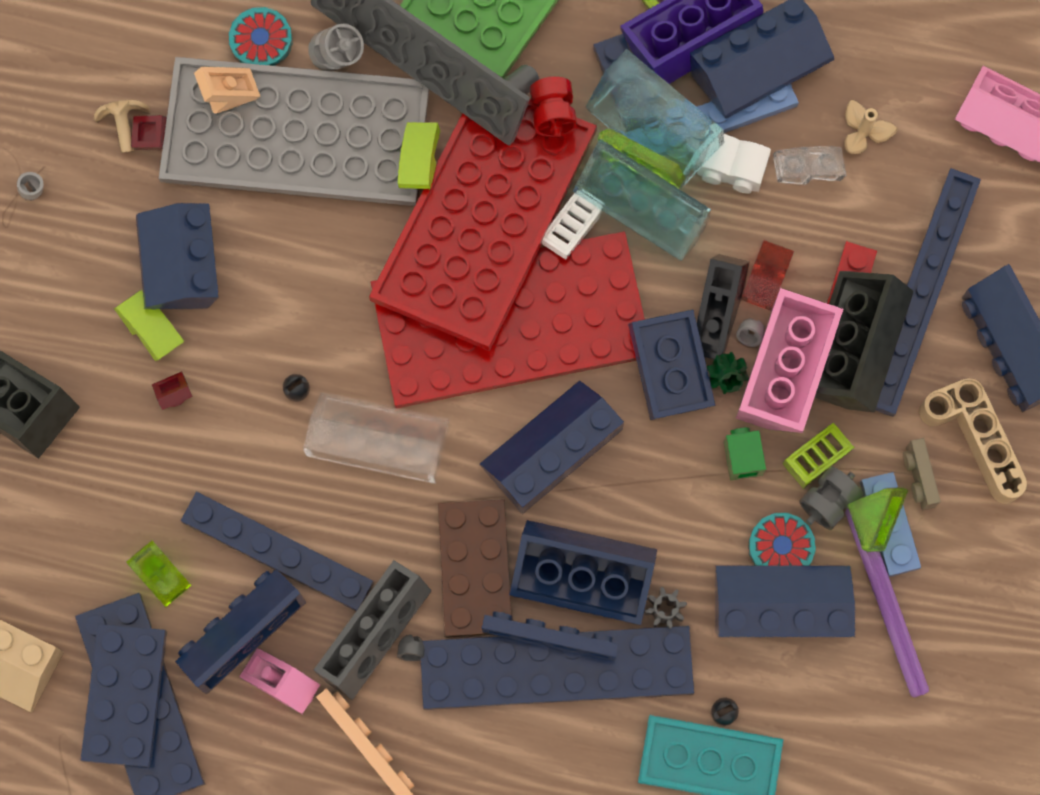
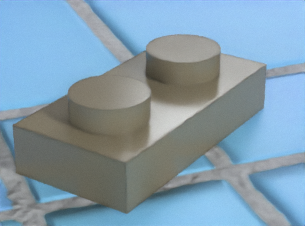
M924 438L911 440L906 446L907 451L903 452V459L907 471L912 470L915 483L911 484L913 498L916 503L920 502L922 511L932 509L941 501Z

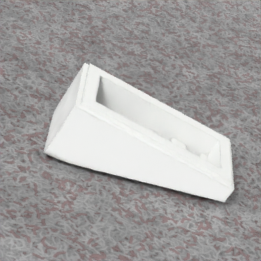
M578 189L550 224L542 244L566 260L599 220L604 205L581 189ZM570 215H573L574 217H576L577 219H579L580 221H582L583 224H582L581 222H579L578 220H576L575 218H573L572 216H570ZM562 224L565 225L566 227H568L569 229L573 230L574 232H576V234H574L573 232H571L570 230H568L567 228H565L564 226H562ZM555 232L568 240L569 243L567 244L554 235Z

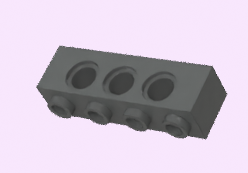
M393 560L314 668V671L327 684L353 700L432 590L419 575Z

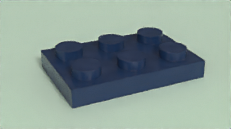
M694 310L628 324L650 420L716 406Z

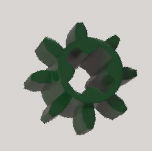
M733 352L716 355L713 364L707 366L711 387L717 388L720 386L723 394L740 391L744 381H749L746 371L748 367L745 359L739 358L736 360Z

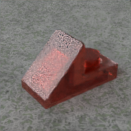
M763 240L741 300L772 311L794 251Z

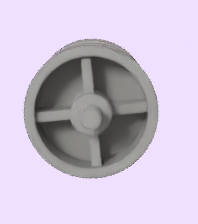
M337 24L316 33L310 40L308 52L311 61L317 68L323 71H335L356 63L363 54L364 42L361 34L355 27L349 24Z

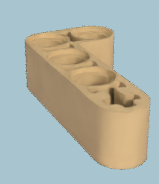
M967 378L930 393L919 409L922 421L929 426L935 427L957 419L991 495L996 501L1003 504H1009L1017 500L1026 490V477L981 383L975 379ZM968 390L971 392L974 402H964L960 398L959 391ZM937 402L941 404L944 414L935 415L932 413L929 403ZM977 419L984 421L988 427L987 433L978 432L974 428L973 421ZM989 449H994L1000 453L1001 463L990 461L987 455ZM1005 467L1007 468V471L1005 473L1001 472L999 475L996 474ZM1005 482L1007 484L1013 483L1015 488L1013 490H1005L1003 484Z

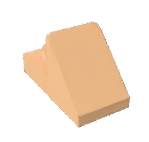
M200 67L194 72L205 102L210 103L213 113H221L261 97L250 68Z

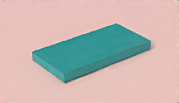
M649 715L638 783L700 795H775L784 739Z

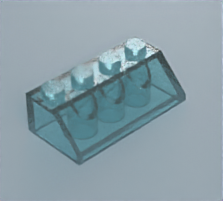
M628 49L604 72L586 105L588 111L680 189L725 143L724 131L719 125Z
M601 139L597 142L572 191L680 261L686 257L698 242L709 222L711 213L710 208Z

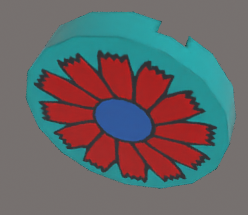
M266 7L251 8L242 12L233 21L229 30V46L233 55L240 63L276 66L277 63H280L281 60L284 61L289 55L293 44L292 31L286 18L276 10Z
M773 513L762 518L753 528L748 541L749 556L755 565H810L816 551L815 537L809 525L800 517L789 513Z

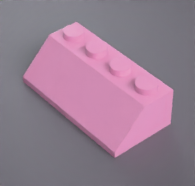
M983 66L955 120L959 121L969 131H979L987 135L993 143L999 146H1008L1018 151L1019 155L1026 160L1040 162V94Z
M780 288L736 419L765 429L803 433L843 309Z

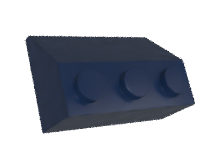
M176 203L137 213L136 225L144 309H208L219 298L209 203Z

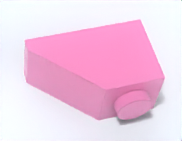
M258 648L239 676L301 714L304 713L307 706L312 702L314 694L320 684L299 670Z

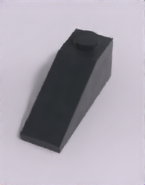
M721 254L710 259L697 319L698 332L704 357L714 360L716 355L725 354L743 295L750 264L749 261Z

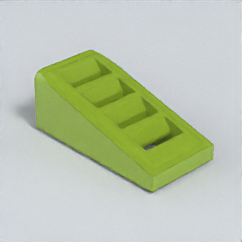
M832 423L786 458L782 464L799 485L805 489L826 472L830 466L836 464L855 447L839 428ZM830 434L842 446L843 449L839 452L826 438ZM821 442L831 453L832 457L828 459L817 444ZM812 450L823 464L818 466L807 452ZM801 457L813 470L810 474L798 462Z

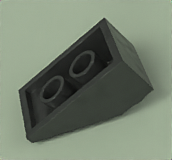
M0 351V433L39 459L80 406L61 387Z

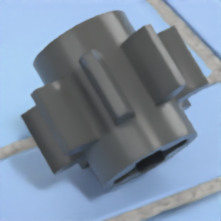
M661 587L659 597L648 596L647 600L653 604V608L645 610V615L654 616L653 627L658 626L661 622L666 623V627L671 629L674 619L683 622L684 617L678 611L686 607L687 602H678L676 598L678 595L677 589L671 595L666 594L665 589ZM662 601H666L668 606H674L670 616H665L664 611L657 610L660 608Z

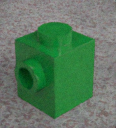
M749 427L731 430V435H726L723 442L730 481L763 476L766 471L759 430L750 432Z

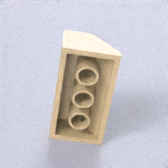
M0 620V697L32 713L64 652Z

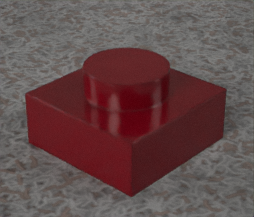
M163 115L133 116L131 148L136 150H162L167 117Z
M182 371L152 384L155 396L162 410L168 407L179 406L186 399L193 397Z

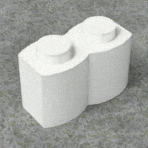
M709 131L698 164L697 174L702 176V180L710 184L719 185L721 182L733 185V189L741 193L759 192L771 149L757 143Z

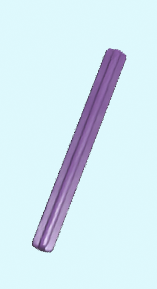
M861 504L855 505L851 509L846 510V517L910 695L912 697L922 696L929 692L928 684L864 507Z

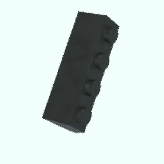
M851 271L839 272L829 304L843 309L814 398L849 410L875 413L914 292L895 275Z

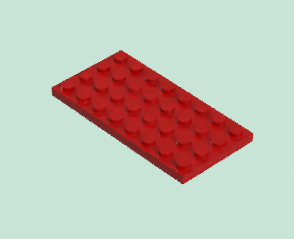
M530 99L516 138L511 145H507L462 113L437 162L431 188L423 189L369 295L370 301L490 351L542 245V240L550 224L553 222L597 132V125L576 117L577 127L574 131L560 137L541 136L535 131L533 116L536 107L532 105Z
M625 231L583 239L566 260L547 247L540 248L490 351L375 303L395 409L636 361L628 324L645 320ZM377 280L370 281L372 289L375 286Z

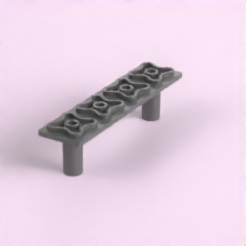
M311 0V5L337 24H349L355 27L366 45L505 144L511 145L514 142L530 100L529 96H527L530 92V86L539 80L538 73L534 68L529 65H522L503 79L393 0Z

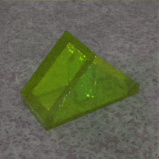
M903 487L885 488L847 504L862 550L866 552L885 551L908 493L907 489Z
M153 540L126 561L165 607L191 586Z

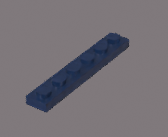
M197 491L180 520L183 524L274 570L277 569L280 573L355 611L358 610L374 584L372 580Z

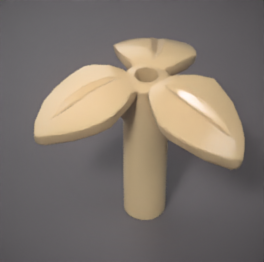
M137 100L114 101L100 106L94 114L95 122H99L108 114L115 116L122 153L134 151L131 148L132 136L128 112L132 109L150 112L147 104Z
M854 100L849 101L845 112L846 122L850 127L858 129V132L851 133L845 138V149L848 153L859 154L867 148V136L876 143H880L890 139L897 132V127L892 123L883 120L876 121L878 113L875 109L869 108L865 110L858 102Z

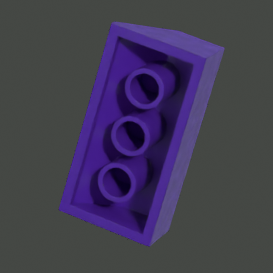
M664 0L620 25V28L640 69L658 91L691 72L690 52L763 14L764 11L763 5L759 0Z

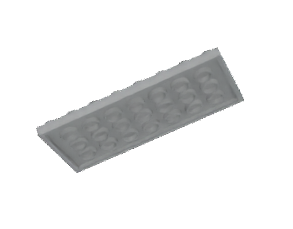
M175 57L159 180L162 183L415 206L418 189L398 187L399 161L407 122H426L429 89L416 79ZM200 67L250 68L261 97L221 113H213L210 103L205 102L194 72Z

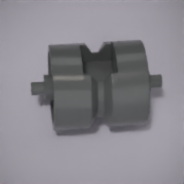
M830 466L818 479L819 487H811L799 500L801 507L810 516L807 519L809 524L812 525L816 521L824 528L832 530L844 517L843 509H851L863 496L861 489L852 480L855 477L852 472L846 475L841 470Z

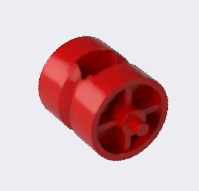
M549 76L534 82L530 86L532 105L536 107L533 116L536 133L546 137H560L574 131L577 127L575 109L571 107L573 103L571 81L564 77Z

